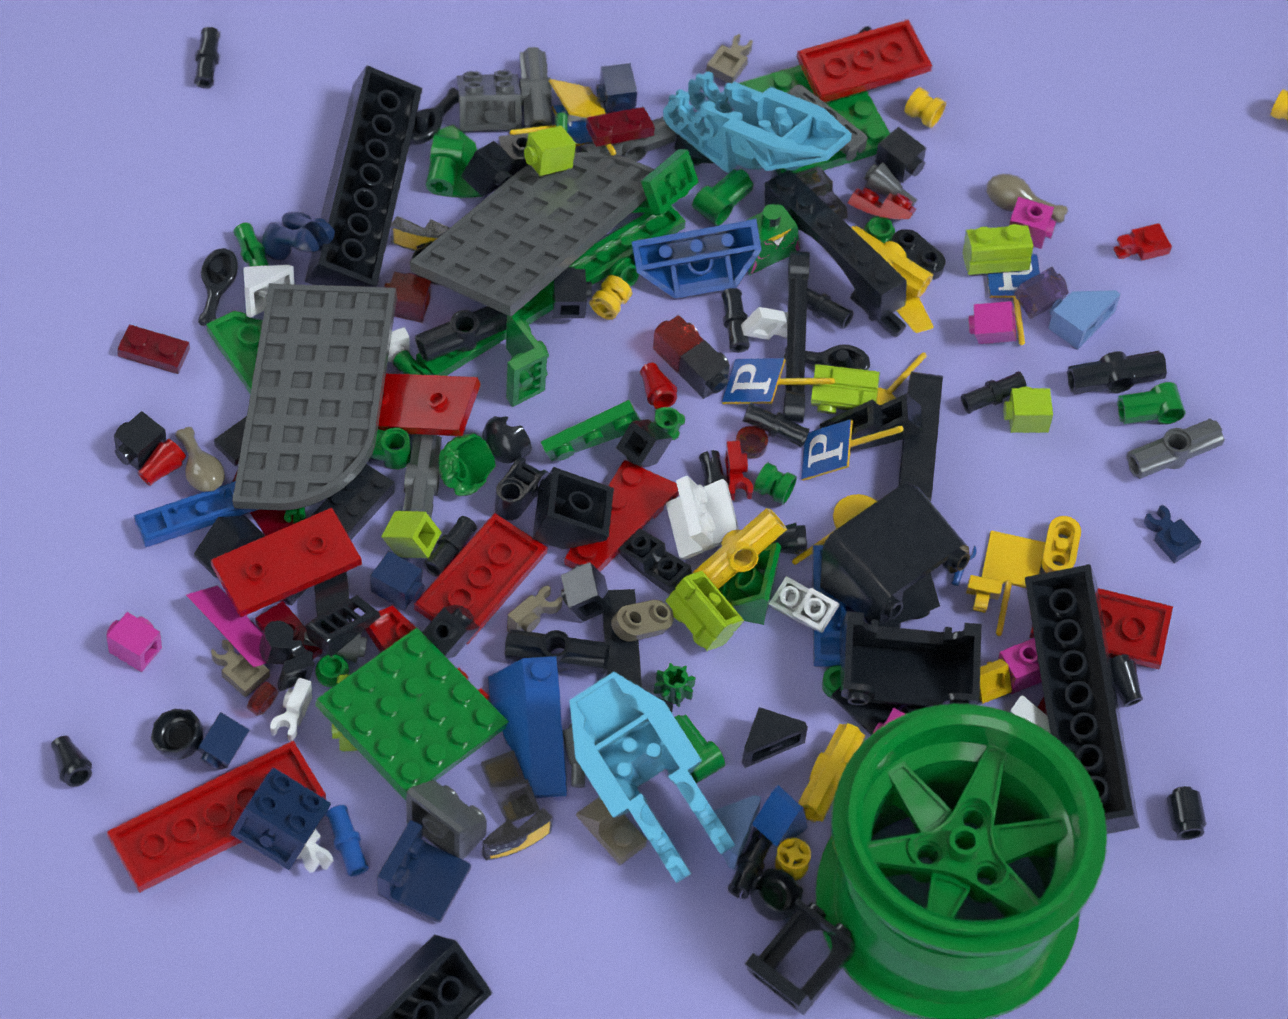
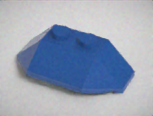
M756 219L632 241L637 273L674 299L737 288L762 251Z

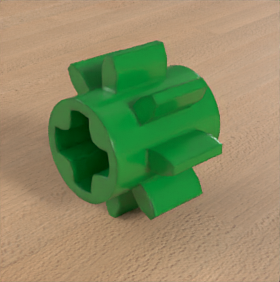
M669 663V667L664 672L657 670V682L654 684L653 692L654 694L661 693L664 700L680 707V703L685 698L692 700V688L695 686L696 678L695 676L688 677L686 665L680 667Z

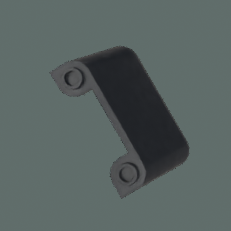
M906 482L829 535L822 550L820 588L854 611L864 613V618L870 622L872 619L878 620V626H882L890 619H895L903 609V592L941 564L948 573L953 574L957 571H962L970 560L969 547L924 493L910 482Z
M847 611L840 627L839 638L841 696L848 699V703L853 705H865L868 702L917 707H933L948 704L977 705L980 692L982 624L965 622L963 631L953 633L952 627L946 626L943 632L878 626V620L873 619L870 624L864 622V613Z

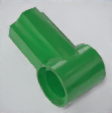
M733 169L715 186L710 187L708 185L702 188L695 196L692 208L714 225L719 226L730 216L733 207L753 190L754 183L751 181L749 174L744 170Z
M1173 382L1160 383L1147 392L1120 395L1117 400L1118 415L1120 421L1124 424L1156 419L1161 424H1172L1180 421L1186 414L1178 387Z
M390 428L386 431L378 429L376 444L370 458L383 461L388 468L393 470L405 468L411 460L408 433L401 428Z
M679 714L674 717L702 760L690 774L696 784L725 767V760L717 745L712 741L707 742L687 715L681 716Z

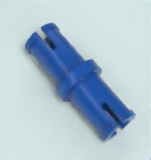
M337 805L330 808L326 812V817L335 836L333 844L336 850H340L347 869V875L355 877L364 874L369 870V865L366 863L360 846L362 840L360 833L354 830L347 806Z

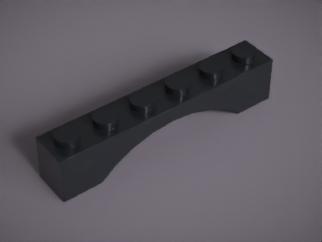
M786 170L765 182V206L769 204L782 205L797 224L798 230L812 237L832 256L849 279L861 302L880 320L905 306L907 280L791 170Z

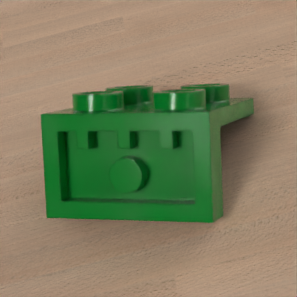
M678 149L641 180L647 199L631 213L642 212L662 215L668 212L676 201L688 195L689 190L699 183L688 150Z
M516 313L512 316L507 315L506 349L513 357L507 362L506 399L512 407L545 391L546 376L548 375L547 358L549 357L545 344L535 339L528 322L524 318L520 319Z

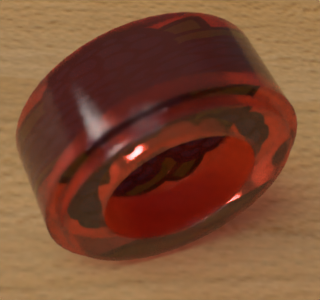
M746 426L737 433L736 441H740L741 453H746L748 459H756L765 454L768 446V436L764 430L755 426Z
M268 681L263 683L250 698L247 709L256 716L264 714L275 701L278 689Z

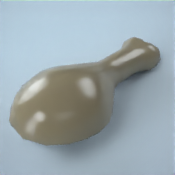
M999 174L993 176L987 183V194L996 206L1004 210L1014 211L1017 199L1021 197L1054 207L1053 220L1058 223L1064 222L1068 208L1064 205H1054L1038 198L1022 178L1012 174Z
M192 427L177 430L175 436L179 442L183 443L189 456L185 469V476L189 484L202 492L215 491L221 487L225 479V472L220 461L200 449L194 438L195 432Z

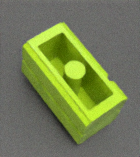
M1013 224L1005 227L966 229L962 254L968 275L1030 270L1033 242L1028 225Z
M815 365L814 378L835 379L834 384L813 385L811 405L817 407V412L836 414L837 409L850 410L872 399L877 403L880 372Z
M703 571L684 577L665 600L672 609L674 618L685 624L693 634L694 642L698 646L705 648L706 651L726 644L734 634L733 632L744 622L743 618Z

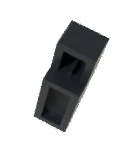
M907 393L882 405L877 404L872 399L820 423L821 429L851 419L853 421L851 440L897 426L903 427V431L851 447L850 451L889 444L923 432L921 405Z

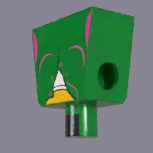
M769 204L764 207L763 212L746 219L757 220L762 249L748 270L749 275L789 257L790 251H800L798 226L782 205Z

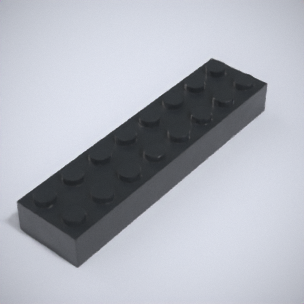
M366 464L348 485L328 497L311 516L332 508L350 540H352L394 494V481ZM305 590L283 600L293 605Z

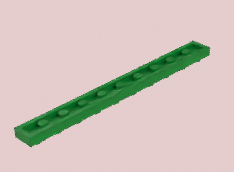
M672 206L668 212L662 215L645 213L594 244L569 267L585 269L586 281H591L592 285L610 274L611 267L617 260L623 257L635 259L632 241L678 233L685 228L686 220ZM552 282L516 312L520 319L524 318L528 324H531L553 310ZM506 330L478 341L476 348L471 351L462 352L456 350L429 362L423 360L420 353H417L416 361L423 369H428L432 375L447 376L506 339Z

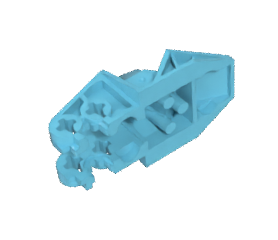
M709 71L704 75H696V80L691 79L688 83V92L678 89L676 95H670L668 104L663 110V118L673 131L727 173H730L738 165L746 169L759 170L764 168L765 171L785 168L786 170L794 171L806 165L827 161L851 141L852 133L823 107L773 87L761 93L733 82L727 83L724 90L720 93L719 88L713 82V73Z
M612 672L570 699L574 749L577 762L613 818L631 812L676 883L689 876L691 872L647 804L648 800L637 788L665 769L669 773L668 777L673 784H676L719 853L723 854L735 846V843L690 775L702 760L664 701L615 672Z

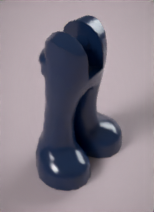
M288 212L282 216L283 226L277 222H272L266 227L262 244L265 248V254L269 258L283 260L290 255L292 247L303 252L319 251L321 245L329 244L333 240L335 231L323 218L313 220L309 215L302 212Z

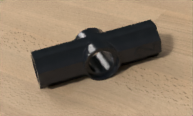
M489 306L474 312L468 310L458 311L451 317V321L415 335L418 351L423 360L427 362L456 350L462 352L471 351L476 348L478 341L506 330L507 315Z
M1159 350L1126 356L1121 351H1114L1104 355L1099 361L1068 366L1067 369L1068 385L1070 391L1074 394L1108 389L1110 393L1114 394L1122 393L1137 383L1165 379L1167 374L1166 360L1164 354L1160 353Z
M510 629V632L507 633L504 655L506 660L519 661L522 658L556 656L558 672L576 669L605 673L609 663L610 645L606 642L571 638L565 632L559 630H552L542 634ZM557 648L564 649L559 654L551 653L553 650Z

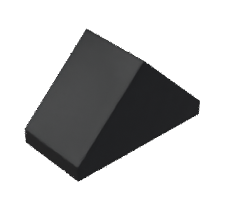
M245 515L218 517L194 552V557L217 578L211 566L212 559L263 538L265 535Z
M759 707L744 747L742 758L744 768L805 743L808 730L805 721Z

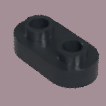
M902 229L893 235L892 241L904 249L909 260L933 274L932 280L938 279L943 274L946 262L945 257L917 232L910 229Z

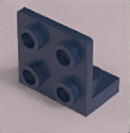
M272 768L243 810L230 834L290 871L309 838L331 806V803L276 768Z
M410 820L377 876L378 895L440 923L470 872L471 864L426 843L423 840V825Z

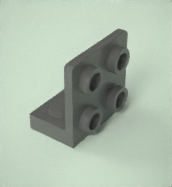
M507 70L483 75L477 71H468L463 75L457 76L460 131L522 129L521 91L518 74H512V72Z

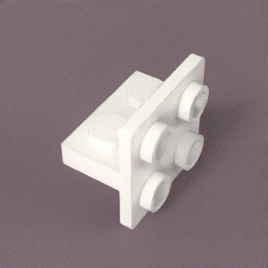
M688 475L676 480L680 497L668 501L666 507L678 555L682 560H686L720 546L723 537L730 531L739 530L728 484L724 479L704 487L701 484L697 485Z

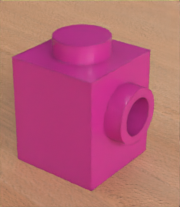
M1018 197L1009 226L1013 224L1028 225L1033 247L1042 249L1045 237L1051 239L1057 221L1051 220L1054 207Z
M1012 301L974 304V315H969L970 334H975L979 344L1017 341L1016 317Z
M126 612L120 620H115L110 625L106 634L109 653L140 672H143L162 649L160 631L155 629L146 618L141 616L137 618L129 612Z
M1035 638L1000 651L998 660L1002 658L1009 666L1012 687L1011 695L1042 682Z

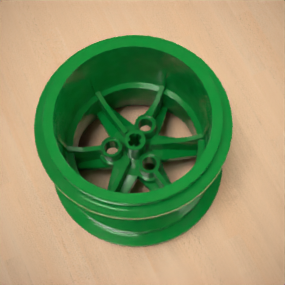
M972 704L938 705L907 713L890 721L874 732L855 751L845 766L833 801L831 815L832 835L823 851L818 867L815 886L816 905L826 913L825 920L833 926L837 923L842 924L852 934L851 940H853L855 945V953L844 964L842 969L861 989L890 1008L920 1019H992L1010 1013L1033 1000L1053 982L1068 960L1075 943L1080 911L1095 890L1106 857V820L1098 791L1083 765L1063 743L1042 727L1018 715L993 707ZM906 818L911 819L918 832L911 835L871 841V837L883 828ZM964 823H973L978 829L965 826ZM1028 857L1042 880L1045 889L1043 896L1038 899L1008 864ZM919 858H928L933 863L924 864L919 860ZM910 874L915 881L920 883L930 882L927 908L919 906L901 894L886 877ZM978 878H986L990 880L992 884H982L981 882H979ZM968 895L978 903L991 902L1005 917L1004 919L991 921L954 919ZM822 932L826 940V943L831 951V938L827 935V933Z

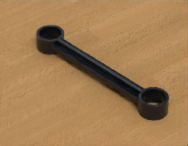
M790 251L786 378H805L810 252ZM785 385L784 418L794 423L803 424L805 413L804 385Z

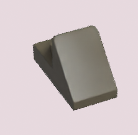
M600 797L576 813V817L619 865L647 845V839L625 814L613 818Z

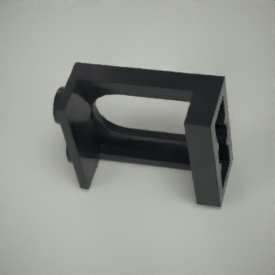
M797 899L795 904L798 910L759 957L753 953L744 964L749 974L800 1014L804 1015L840 972L844 964L854 955L855 945L853 940H851L852 934L846 927L840 923L833 926L824 919L827 916L826 913L816 904L810 902L806 905ZM813 930L825 932L831 938V952L800 990L775 969L807 932Z

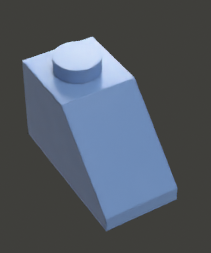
M1116 290L1071 292L1064 300L1058 299L1050 309L1051 319L1048 329L1076 349H1079L1116 312L1121 294Z

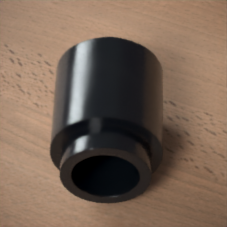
M1189 786L1175 788L1172 794L1167 797L1172 830L1182 840H1191L1202 836L1205 833L1206 819L1200 792L1193 790Z

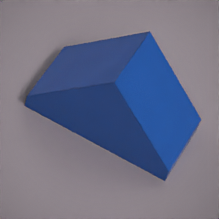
M779 785L773 789L752 823L776 847L785 839L794 838L808 828L803 807Z

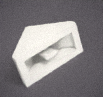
M293 266L243 267L246 315L253 317L265 311L269 283L294 284Z

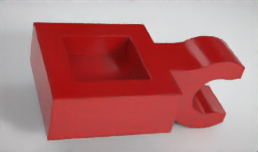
M1160 223L1132 229L1130 235L1126 234L1117 237L1120 246L1114 247L1113 250L1118 259L1138 254L1141 261L1170 254L1172 246Z
M727 441L724 461L731 499H735V490L737 489L745 490L747 500L751 499L753 484L742 474L748 472L747 454L741 453L740 441Z

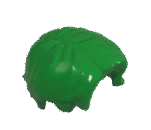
M474 433L453 437L439 454V473L443 484L453 488L458 496L472 495L479 490L496 467L495 458L489 445Z

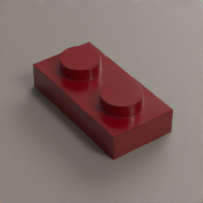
M645 107L586 117V128L596 147L652 137L655 132V126Z
M129 324L117 348L119 357L179 374L189 353L190 343Z

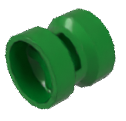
M767 462L755 481L753 491L762 496L768 494L773 497L774 502L784 505L793 492L797 476L789 472L782 473L778 471L777 466Z

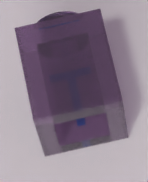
M1052 266L1023 282L1014 292V295L1031 320L1052 308L1057 300H1063L1069 291L1063 276L1056 273Z

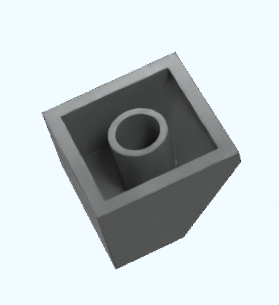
M435 780L411 787L406 792L407 824L412 820L423 825V837L439 849L464 860L486 836L487 820L485 815L473 805L468 806L461 801L458 794L447 785L442 786Z

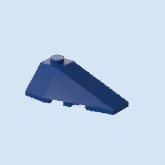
M557 657L522 658L488 676L490 703L508 721L506 729L502 731L503 737L517 761V767L532 799L566 797L567 786Z

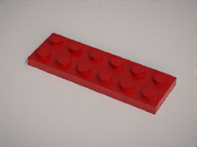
M291 741L107 831L109 841L138 892L140 893L241 843V840L230 833L243 810L272 768H276L326 799V793L295 742Z

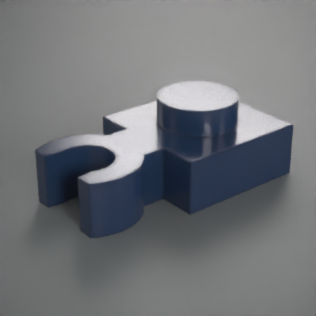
M1164 505L1159 506L1157 511L1161 520L1153 518L1150 513L1146 514L1144 519L1146 527L1151 531L1158 532L1155 535L1154 541L1174 564L1200 548L1202 541L1182 519L1173 522L1170 519L1171 513L1169 509Z

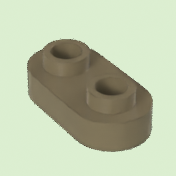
M649 600L623 606L612 617L611 625L615 634L622 640L636 641L665 633L673 624L674 615L666 603L660 600Z

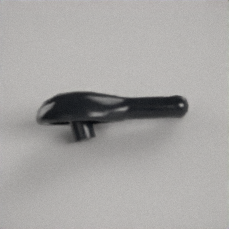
M451 87L448 90L446 97L437 106L417 111L410 144L419 145L426 143L434 137V134H438L442 126L443 116L456 103H459V94L455 87Z
M226 248L215 249L211 252L201 267V278L207 290L204 311L198 319V323L201 326H206L207 323L217 319L216 311L220 297L232 285L237 276V258L232 251Z
M840 344L823 352L806 351L805 363L860 370H868L871 366L869 356L863 350L852 345ZM787 346L785 347V354H784V357H783V358H785V360H786V349H787Z

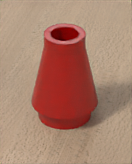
M656 363L645 364L640 369V375L643 379L648 403L656 409L671 407L677 400L676 386L658 368Z
M168 438L164 443L159 442L137 474L147 485L152 486L156 481L183 466L182 461L186 458V455L174 441Z

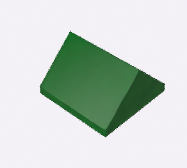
M779 543L770 544L758 554L759 559L754 568L746 572L736 573L719 588L722 595L744 621L764 625L781 551Z

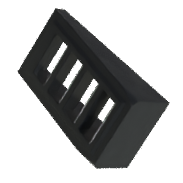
M356 595L314 618L305 627L308 639L332 657L381 616L380 612ZM359 608L365 614L360 616L354 610ZM349 615L354 620L350 622L345 617ZM341 623L343 626L340 628L337 624Z

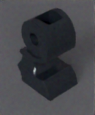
M272 621L264 629L259 650L261 657L266 663L283 665L277 683L280 692L294 687L298 678L309 681L315 663L312 659L313 652L306 650L301 640H293L294 632L289 624L283 621Z

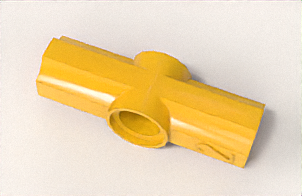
M857 226L852 227L857 234L907 280V292L915 297H921L932 281L933 274L909 260L904 249L899 244L893 241L883 243Z
M766 508L742 530L728 532L722 539V547L695 569L693 573L703 571L719 589L736 573L746 572L754 568L759 559L758 554L787 530L785 524L770 508Z
M849 723L839 724L825 752H821L816 759L809 777L810 781L798 802L803 807L807 820L812 822L824 821L834 801L838 782L845 766L865 740V735L858 727Z

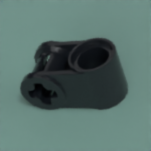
M518 457L496 487V514L505 520L518 519L533 499L538 496V490L549 475V472L544 469L540 471L527 464L525 458Z

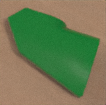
M454 124L442 128L438 134H434L429 159L430 166L425 184L426 188L433 194L446 197H482L461 177L477 150L476 143Z

